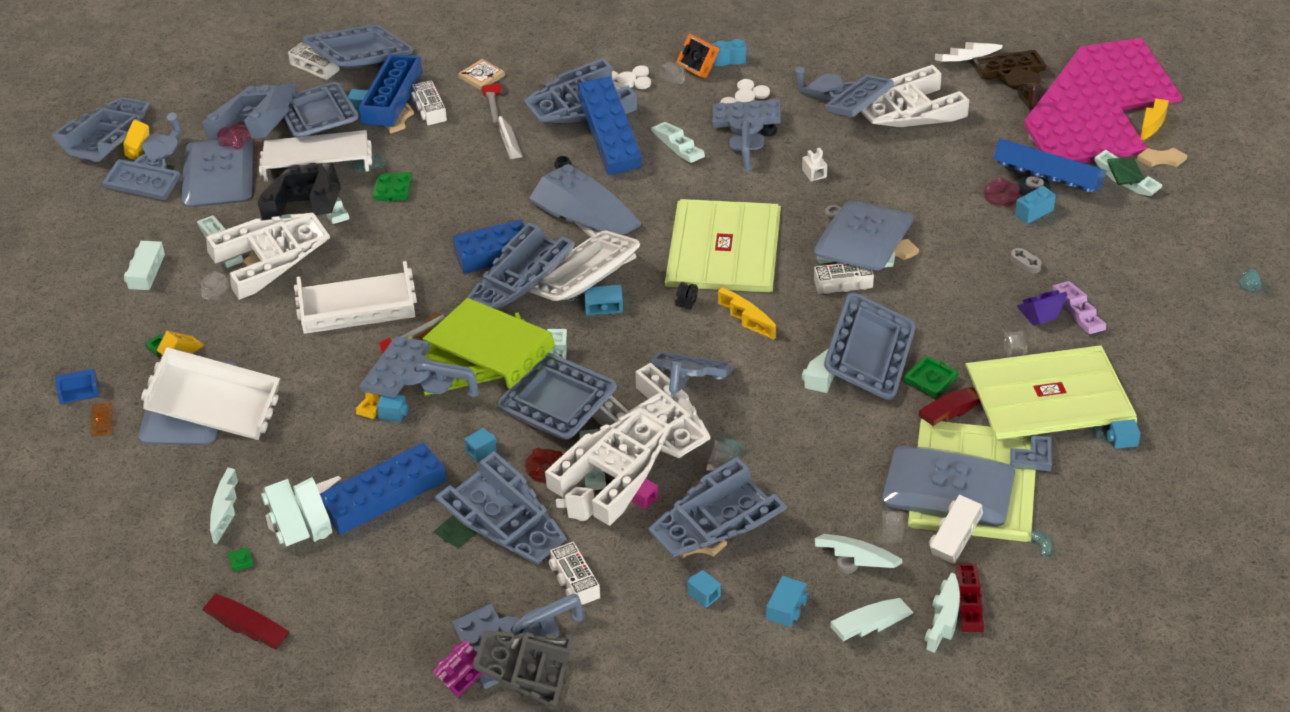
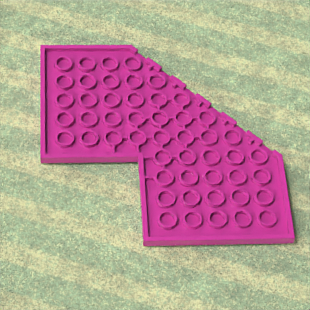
M1142 38L1081 46L1025 119L1024 127L1038 150L1078 162H1095V157L1104 150L1109 151L1118 158L1139 155L1148 148L1123 111L1153 107L1155 98L1169 100L1170 104L1181 102L1183 97Z

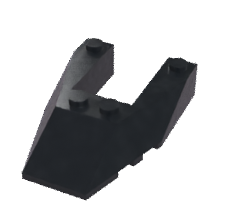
M333 162L309 163L304 166L293 165L288 167L260 195L257 204L262 221L272 220V217L278 216L281 218L287 202L310 200L315 215L332 213L341 190Z

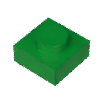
M161 334L145 343L146 349L157 357L162 355L157 351L164 337Z
M248 547L228 553L233 572L254 566Z

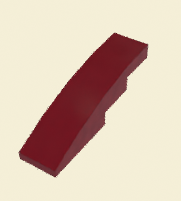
M968 387L949 393L919 410L918 416L931 426H934L942 420L948 422L956 415L961 417L981 403L976 389Z
M955 563L960 593L959 617L961 632H984L983 605L980 594L981 584L977 563Z
M217 593L214 594L202 609L233 632L238 633L240 631L254 641L259 639L275 650L289 634L288 630L257 611Z

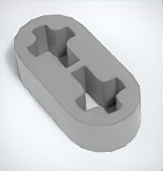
M1015 248L1011 251L1010 260L1026 272L1034 274L1041 270L1042 262L1036 256L1022 248Z

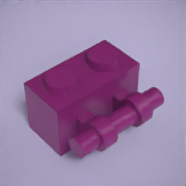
M465 639L459 645L456 644L448 656L444 659L441 658L437 662L438 665L432 670L457 698L482 674L473 669L477 652Z

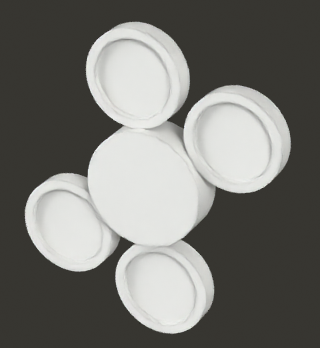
M637 66L632 72H622L619 75L617 72L612 71V80L616 90L628 85L630 88L635 85L638 89H646L651 85V79L646 77L649 74V69L646 66Z
M743 79L737 84L739 91L736 92L735 99L726 97L720 103L751 102L755 100V97L764 99L769 96L770 90L764 85L754 88L752 80Z

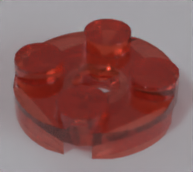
M534 449L532 454L526 459V472L532 480L546 483L545 471L561 458L563 453L551 449ZM542 464H549V465H550V466H547L546 468H542Z

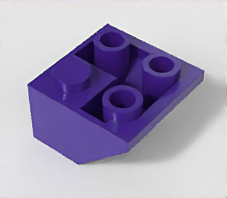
M1059 290L1039 294V296L1024 299L1023 304L1017 305V307L1032 325L1042 324L1057 319L1067 297V292L1059 293Z

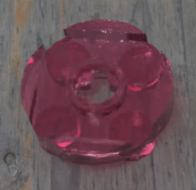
M233 125V129L224 127L217 132L219 146L241 148L243 143L252 140L245 125Z
M996 178L995 181L988 183L984 188L985 200L997 207H1001V205L1012 206L1019 199L1020 187L1006 181L1004 178Z

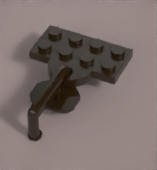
M1036 50L972 58V64L981 79L998 77L1009 86L1017 89L1030 111L1036 106L1037 84L1040 83V77L1037 73L1046 71V64Z

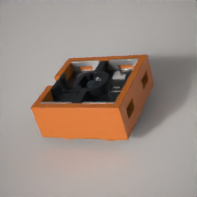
M689 33L684 43V51L680 52L676 64L700 77L706 78L720 48Z

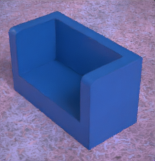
M95 369L55 376L56 392L60 404L99 397L98 379Z

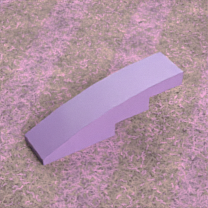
M1070 281L1052 285L1054 291L1059 290V293L1067 292L1063 305L1083 330L1088 334L1106 330V323L1097 316L1096 308L1087 302V295Z

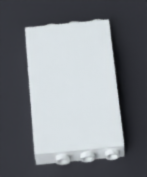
M367 130L265 140L263 151L260 152V176L264 177V182H268L269 169L358 159H364L365 170L369 171V165H372L371 140H368Z
M403 261L404 273L302 287L301 278L297 277V285H294L295 296L299 297H295L296 307L300 309H296L297 318L302 323L303 333L415 317L413 303H417L415 292H411L415 291L413 280H409L413 279L411 268H407V262Z
M166 347L161 361L155 364L154 376L150 375L147 385L148 389L143 390L141 400L144 401L143 409L259 440L261 433L265 434L268 426L266 420H270L272 417L273 408L271 407L277 404L280 378Z

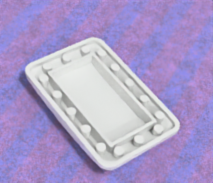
M601 231L575 247L552 273L528 292L552 301L575 297L622 266L639 248L640 243L637 239L610 231Z

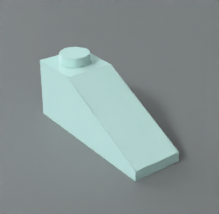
M828 349L810 361L807 369L803 370L802 380L804 381L805 388L824 393L828 392L834 375L824 367Z
M311 477L293 487L309 536L315 542L326 538L332 533V529L315 481Z

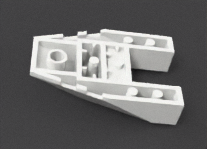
M930 65L892 78L894 87L860 112L872 124L894 127L953 122L968 116L969 99L959 91L931 101L926 94L940 90L942 73L935 66Z
M314 213L290 215L291 218L282 219L278 216L272 217V220L261 221L260 218L206 237L207 252L215 264L254 250L261 260L255 264L230 272L231 288L239 300L260 291L330 238Z
M652 363L635 371L636 388L648 400L628 411L611 395L592 416L602 426L606 424L610 426L618 422V418L641 408L671 425V429L660 452L677 458L682 457L710 440V435L702 420L696 414L695 407L689 401L688 394L681 389L675 396L671 395L669 391L670 379Z
M638 408L618 418V422L610 426L606 424L600 427V431L592 435L589 433L584 435L545 471L547 488L563 497L594 467H598L615 477L592 500L594 517L610 526L623 514L647 477L671 429V425Z

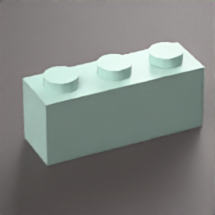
M140 241L138 248L135 249L133 259L130 260L128 271L124 274V281L127 283L128 289L150 290L165 255L162 242Z
M286 479L264 487L261 498L264 505H268L271 511L268 513L271 524H276L278 532L275 534L279 544L283 543L284 547L309 538L308 530L289 480Z

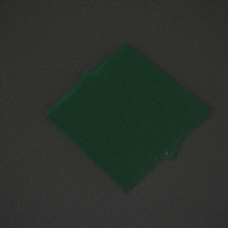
M1119 156L1118 158L1107 159L1117 185H1132L1144 180L1133 156Z
M454 515L433 531L445 543L448 542L457 549L478 533L462 524Z

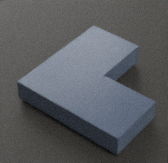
M1031 435L1030 450L1011 448L1010 465L1014 468L1051 471L1052 437Z

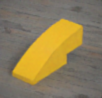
M1155 98L1154 107H1146L1141 133L1142 141L1152 136L1163 124L1169 100Z

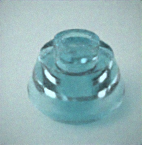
M1249 267L1241 274L1242 278L1239 281L1243 289L1247 288L1248 291L1261 290L1263 286L1254 267Z

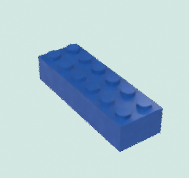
M389 54L359 106L362 124L385 127L395 125L411 96V92H413V85L418 83L423 74L421 56Z
M611 76L578 83V98L607 175L641 168L642 155Z
M999 139L993 159L998 160L997 164L1008 167L1015 165L1014 169L1023 172L1031 170L1030 174L1039 177L1048 175L1047 179L1056 182L1064 180L1065 185L1077 188L1080 185L1082 190L1088 192L1101 190L1107 170L1004 139Z
M423 442L320 493V496L330 519V524L341 535L446 482L445 469L440 460Z

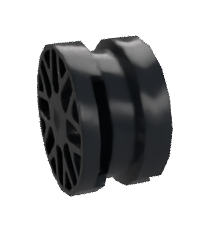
M682 281L676 292L677 299L675 300V305L677 307L685 306L686 309L692 310L697 299L698 286L696 284L688 285L687 282Z

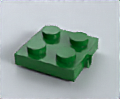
M412 172L378 174L372 195L373 200L387 202L408 200L413 179Z
M926 355L904 376V382L937 399L958 378L959 372L946 366L944 361L939 362Z

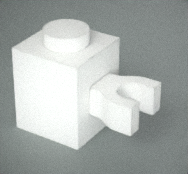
M817 148L816 154L809 150L808 156L802 157V170L811 182L827 177V164L822 158L823 151L820 148Z
M575 487L563 496L562 499L557 498L555 500L557 508H567L568 518L585 521L593 515V489Z

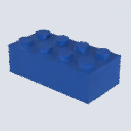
M522 220L452 236L454 253L463 274L493 267V261L496 258H500L502 255L501 250L525 227Z

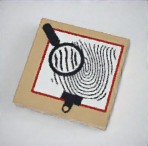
M481 59L458 74L460 79L482 90V86L491 85L504 77L505 71Z

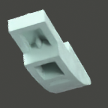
M953 573L950 574L948 580H943L940 588L941 593L935 596L932 607L935 608L933 628L927 630L925 641H927V650L934 653L942 637L952 639L957 624L960 593L956 575Z

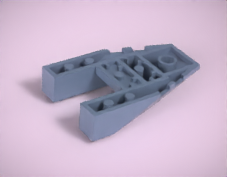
M601 58L559 74L558 79L552 83L551 81L548 82L544 89L541 91L537 90L526 98L524 104L539 122L576 123L587 121L578 98V83L609 76L612 78V66L605 58ZM629 85L617 89L616 91L625 114L636 111L637 94Z
M297 83L247 87L209 114L202 122L209 140H223L239 122H245L251 138H266L289 111L288 106L292 104L291 97L295 95Z

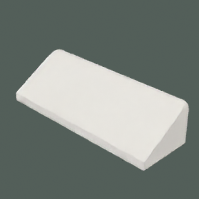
M500 116L498 118L499 130L509 158L523 157L512 127Z

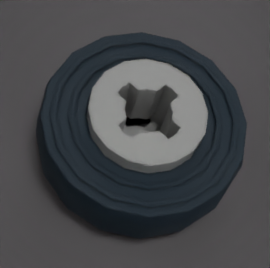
M1027 175L1019 180L1018 192L1025 196L1042 186L1050 190V183L1044 177Z

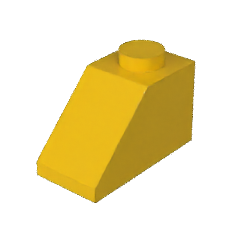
M136 119L133 120L123 142L124 155L129 159L136 160L145 154L142 144L150 135L148 125Z
M166 331L157 351L163 355L166 347L193 354L202 348L204 344L193 336Z

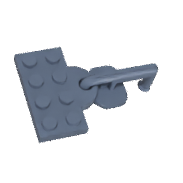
M803 67L795 68L798 89L801 93L830 101L825 105L827 112L847 117L856 116L860 111L867 108L868 105L894 87V81L891 79L867 74L857 82L842 83L840 75L831 73L824 74L809 85H806L804 80L805 69Z
M769 99L766 101L753 100L751 102L737 101L734 103L713 104V128L730 127L731 131L737 134L730 138V149L742 151V169L744 171L752 170L750 150H757L764 146V137L757 132L763 128L764 124L781 123L780 100Z
M171 112L167 116L173 127L170 135H149L142 144L145 154L138 157L134 162L118 159L102 182L104 188L164 201L167 199L181 177L179 171L167 169L165 160L177 148L178 140L182 134L176 113Z
M395 336L360 384L361 392L395 398L404 385L420 383L425 392L441 394L449 389L455 378L467 380L469 396L477 397L479 395L477 381L472 369L430 361L425 356L431 348L429 342Z
M658 352L651 358L650 362L660 371L669 369L671 372L669 391L673 396L685 386L690 376L703 377L705 375H712L714 379H724L733 371L734 366L732 362Z
M571 594L545 607H539L527 612L521 619L510 616L499 619L492 604H489L452 623L461 642L465 639L478 652L484 631L513 632L514 635L533 633V636L546 637V634H553L558 637L560 630L553 618L554 616L571 608L574 611L572 618L575 621H582L585 615L579 596ZM483 673L479 676L484 689L501 683Z

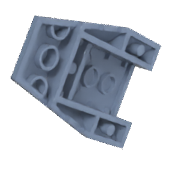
M120 97L105 104V108L99 107L94 109L95 113L89 115L86 113L82 115L80 120L75 118L54 132L52 137L70 156L99 162L124 142L133 120L141 121L150 108L151 102Z
M569 164L542 176L529 197L530 202L558 218L561 215L566 217V221L571 223L574 221L579 222L582 227L587 229L589 227L595 228L597 233L610 231L625 235L641 226V222L605 186Z
M529 222L501 250L502 255L500 258H496L492 264L494 266L490 272H485L482 283H477L467 298L496 310L508 305L530 291L552 273L572 252L575 242L563 236L558 241L547 238L539 226Z
M495 451L480 461L478 472L459 487L454 489L449 485L435 496V499L462 524L536 565H539L551 555L550 550L560 547L567 542V538L556 522L547 514L544 505L539 503L534 491L530 490L526 484L525 478Z
M736 457L705 475L695 488L692 487L687 492L688 495L683 500H678L670 512L663 514L649 528V532L672 557H676L753 530L785 511L787 506L775 494L767 497L750 480V469Z

